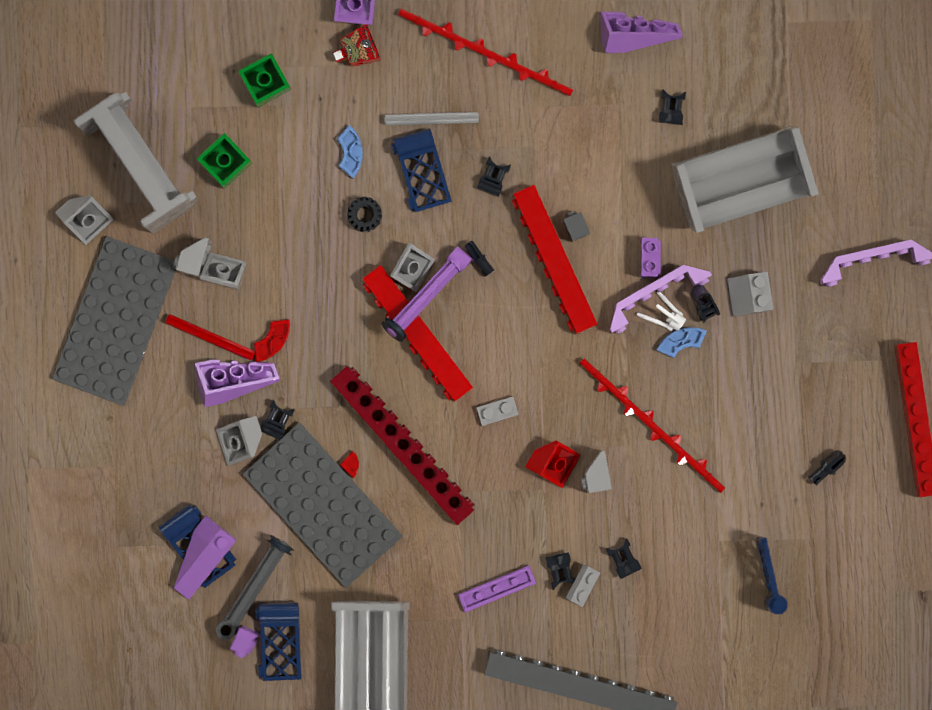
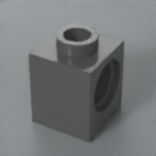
M576 211L565 215L566 219L563 220V223L572 242L590 235L581 212L576 213Z

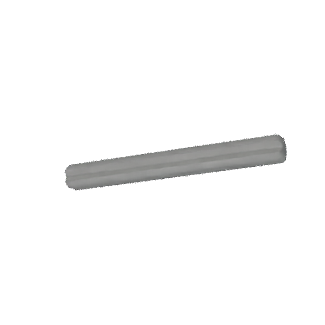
M479 113L386 114L384 121L385 125L478 123Z

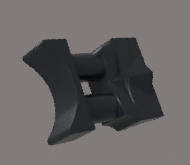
M663 89L661 92L663 107L659 113V123L682 125L683 114L681 109L682 101H685L686 92L679 96H671ZM671 99L675 100L674 110L670 109Z
M489 156L486 162L488 167L484 176L480 178L477 189L499 197L503 187V178L505 173L508 174L511 164L498 166ZM495 169H497L498 173L496 175V178H493V172Z
M273 400L270 408H272L268 418L262 422L260 429L261 432L281 440L285 434L287 420L289 416H293L295 409L282 410L277 407ZM281 412L280 420L276 422L275 419L278 413Z
M625 539L624 544L619 549L611 550L606 548L608 555L612 556L616 564V572L620 579L642 569L639 561L633 557L628 547L630 546L628 539ZM622 550L626 558L625 561H622L618 551Z
M569 552L545 557L547 567L550 568L553 582H551L553 590L562 582L574 583L575 577L572 578L570 571L571 559ZM558 569L563 570L564 580L560 579Z

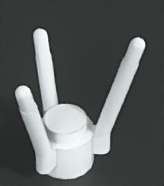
M658 291L657 294L673 311L670 313L659 304L656 305V308L668 316L666 320L668 324L647 315L636 313L638 317L666 327L670 331L673 329L678 331L686 321V318L682 316L683 313L678 311Z

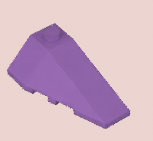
M601 12L600 15L601 42L607 53H625L683 37L677 23L657 19L651 22L644 20L642 16H637V18L626 17V13Z
M214 359L195 363L198 389L204 407L225 403L280 380L274 363L250 362L249 364L238 363V361L227 363Z
M206 515L193 532L174 589L187 599H190L232 547L237 538Z

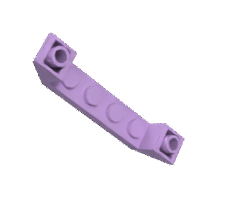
M907 240L837 256L832 260L822 276L820 285L826 284V287L837 285V281L842 279L839 265H841V268L853 265L852 262L860 261V264L870 262L872 257L878 256V259L890 257L889 253L897 252V255L909 253L908 249H910L913 264L919 262V266L931 263L932 252L913 240Z
M682 265L616 304L609 329L610 333L616 332V334H619L627 329L625 325L628 324V321L622 309L625 311L635 307L634 303L641 299L644 302L651 298L652 295L650 293L655 290L661 292L669 287L667 285L669 282L674 280L677 283L684 279L685 273L693 286L696 284H706L709 282L708 278L712 274L709 271Z

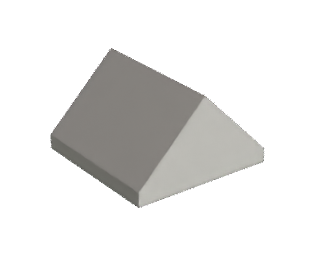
M408 243L390 278L417 292L435 259L411 243Z
M210 252L200 275V280L240 290L247 262Z

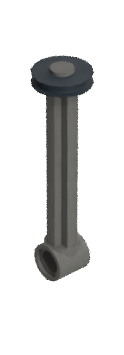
M270 535V540L267 539L272 544L227 616L224 617L216 628L217 636L220 639L229 640L236 635L239 624L284 553L291 555L290 551H294L282 539ZM223 625L231 627L232 632L230 635L223 633Z

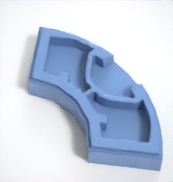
M349 125L337 138L343 149V158L339 167L354 179L361 167L363 151L359 136Z
M690 327L674 331L663 339L656 351L674 358L684 348H700L707 330Z

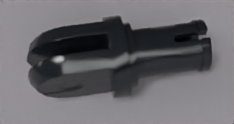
M839 450L832 452L828 457L820 461L821 466L808 477L817 486L827 475L836 474V471L846 462L845 454Z

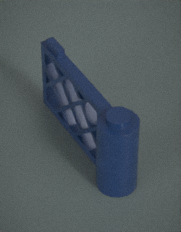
M431 129L394 139V143L391 146L394 155L398 154L411 196V198L407 199L410 210L414 209L415 212L452 202ZM426 153H434L435 161L432 166L422 161ZM419 155H422L421 158H420V160L417 159V158H415V157H416V156H419ZM413 158L418 161L414 171L406 168L404 160ZM420 163L430 168L425 178L415 173ZM432 169L440 174L441 178L437 184L427 179ZM407 171L412 173L410 178L408 176ZM413 175L424 180L419 190L411 186L410 181ZM441 180L444 188L439 186ZM426 181L436 186L431 196L421 192ZM437 188L445 191L446 200L438 201L432 198ZM413 190L417 191L416 196H414ZM420 193L428 197L429 200L425 206L418 208L416 198ZM431 199L436 202V203L429 204L430 201H431Z
M188 504L159 526L162 534L183 560L185 558L183 552H187V550L180 549L176 542L182 538L190 539L191 541L194 529L202 521L199 516L202 514L196 505L192 506L191 504ZM230 550L223 557L226 558L230 565L224 569L215 567L212 578L202 583L204 588L236 565L234 561L237 559Z
M758 537L756 539L769 594L764 600V606L769 612L780 615L787 610L788 602L778 593L767 538Z
M299 603L260 604L259 608H256V620L260 619L262 665H258L259 677H263V681L302 679ZM287 626H295V635L291 639L282 632ZM265 627H273L278 632L272 640L265 635ZM279 634L288 641L282 649L273 642ZM290 643L296 648V654L292 658L283 651ZM270 644L279 651L272 659L266 654V648ZM280 653L289 660L283 668L274 661ZM271 663L280 670L275 676H267V667ZM292 663L297 667V675H289L284 669Z

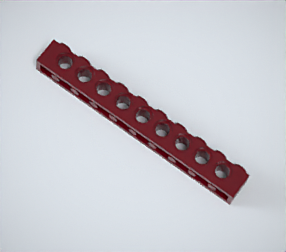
M346 366L330 382L458 526L474 511L472 507L475 504L468 496L465 499L460 494L461 488L455 482L451 484L448 481L449 475L443 468L438 469L434 465L437 461L430 453L425 455L421 450L424 448L417 439L413 441L410 438L409 434L411 432L404 424L400 426L396 422L398 417L393 411L387 412L383 407L385 402L379 396L375 398L372 395L371 391L373 389L366 381L362 383L358 379L360 374L355 368L349 369ZM350 382L358 384L356 392L348 391V384ZM363 396L371 398V404L367 407H363L360 404ZM377 410L382 411L384 414L381 421L373 419V413ZM388 425H394L397 429L396 433L392 436L386 434L385 430ZM401 439L409 441L408 449L401 450L398 447ZM415 453L422 456L421 463L417 465L411 462V456ZM426 468H432L435 471L432 479L424 477V470ZM444 482L447 484L448 489L445 493L437 491L436 486L438 483ZM456 496L460 499V505L457 508L449 505L451 497Z

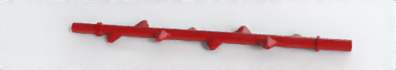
M402 8L399 11V16L414 22L415 25L422 26L423 36L426 37L435 32L454 41L455 50L457 51L464 47L469 48L487 57L488 67H492L498 62L519 72L520 81L530 77L568 96H571L573 89L556 82L557 80L550 79L547 69L537 73L518 64L517 54L515 53L505 58L484 48L483 39L472 42L453 33L452 23H447L445 26L440 27L421 18L420 15L417 16Z
M585 358L579 363L593 378L599 381L597 388L599 393L609 390L625 405V416L635 414L652 430L651 441L662 439L678 454V465L688 463L718 492L722 493L725 487L712 476V473L706 470L707 460L696 461L680 446V435L670 437L653 421L654 412L652 410L643 412L627 398V386L615 387L600 373V370L598 371Z

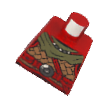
M366 24L340 39L343 48L333 52L337 63L348 59L351 67L381 61L369 27Z

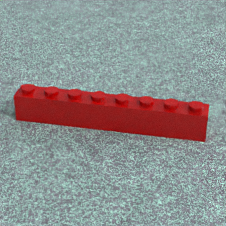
M535 185L514 193V199L511 200L515 210H520L522 216L519 219L522 226L527 227L530 234H527L531 245L535 244L538 250L535 252L538 261H543L545 269H543L547 280L551 279L554 285L551 287L555 297L559 296L561 301L559 307L562 314H567L569 318L567 325L570 331L579 334L596 326L597 321Z
M381 265L363 278L365 283L362 286L368 294L371 292L376 297L374 302L380 309L384 307L387 311L386 318L393 320L409 303ZM418 315L404 330L408 341L411 343L408 347L414 355L418 353L421 356L422 360H420V363L426 370L430 368L434 374L431 376L437 385L442 384L445 388L443 393L448 400L453 399L456 402L472 390L473 386Z
M917 342L898 344L894 346L916 497L932 496V439Z

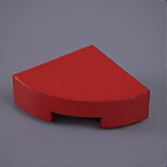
M354 451L340 464L353 478L359 469V460Z

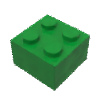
M272 53L238 71L258 108L291 90Z
M225 133L197 158L200 164L224 189L253 164Z

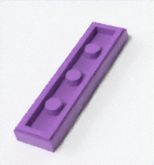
M528 565L460 593L458 596L466 613L534 585L536 581Z

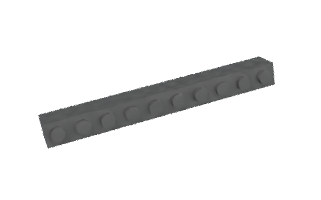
M497 649L494 652L490 651L484 673L486 676L613 710H676L678 703L673 700V696L663 694L662 697L655 696L654 691L644 689V692L636 690L637 687L632 685L618 686L617 681L607 679L606 682L599 681V677L588 674V677L580 675L581 672L569 669V672L562 671L561 666L553 664L550 667L543 666L542 661L532 659V662L524 660L525 657L516 654L513 657L506 656L505 651Z

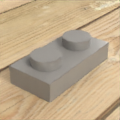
M513 396L477 407L482 426L519 415Z
M583 564L566 599L583 607L600 572Z

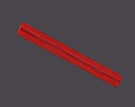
M169 314L166 319V324L248 360L254 358V350Z

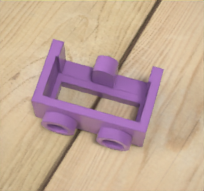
M641 238L640 278H659L661 270V241L658 238Z
M246 626L240 627L230 648L234 650L233 654L240 658L250 654L257 642L255 638L261 633Z

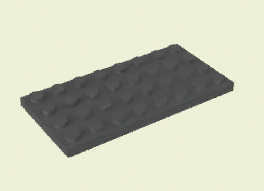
M106 236L52 379L125 406L176 272L175 261Z
M298 423L243 473L247 480L345 588L403 537L301 423Z

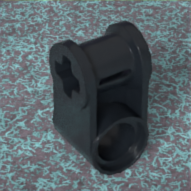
M703 285L693 287L690 295L702 323H705L707 319L715 315L719 316L720 311L708 290Z

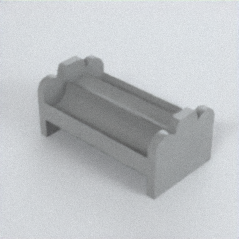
M127 92L121 95L115 93L75 119L74 122L87 136L101 129L155 211L141 220L144 227L154 234L190 210L198 198L193 191L188 194H179L125 113L132 99Z
M788 126L782 130L671 164L676 189L690 230L696 233L704 231V228L801 197L818 195L799 127Z
M346 600L332 602V610L336 611L335 710H407L409 601Z

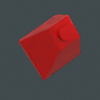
M555 440L534 450L525 468L563 488L581 455Z

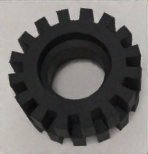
M370 197L356 198L355 201L351 202V205L348 207L347 216L354 229L360 232H370L379 226L382 220V211L376 200ZM367 207L372 211V218L367 222L360 221L357 217L359 209Z

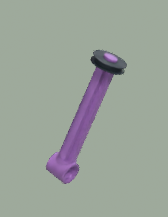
M458 246L448 256L446 263L393 320L385 318V322H381L385 331L397 341L403 342V338H407L404 330L448 282L467 267L472 258Z

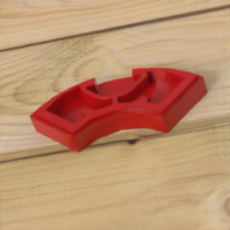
M290 319L270 322V330L267 336L261 341L254 343L256 362L265 361L282 349L289 336Z

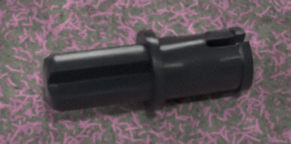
M473 241L468 242L464 246L474 260L472 263L477 265L484 277L494 271L485 258L486 255L481 253Z

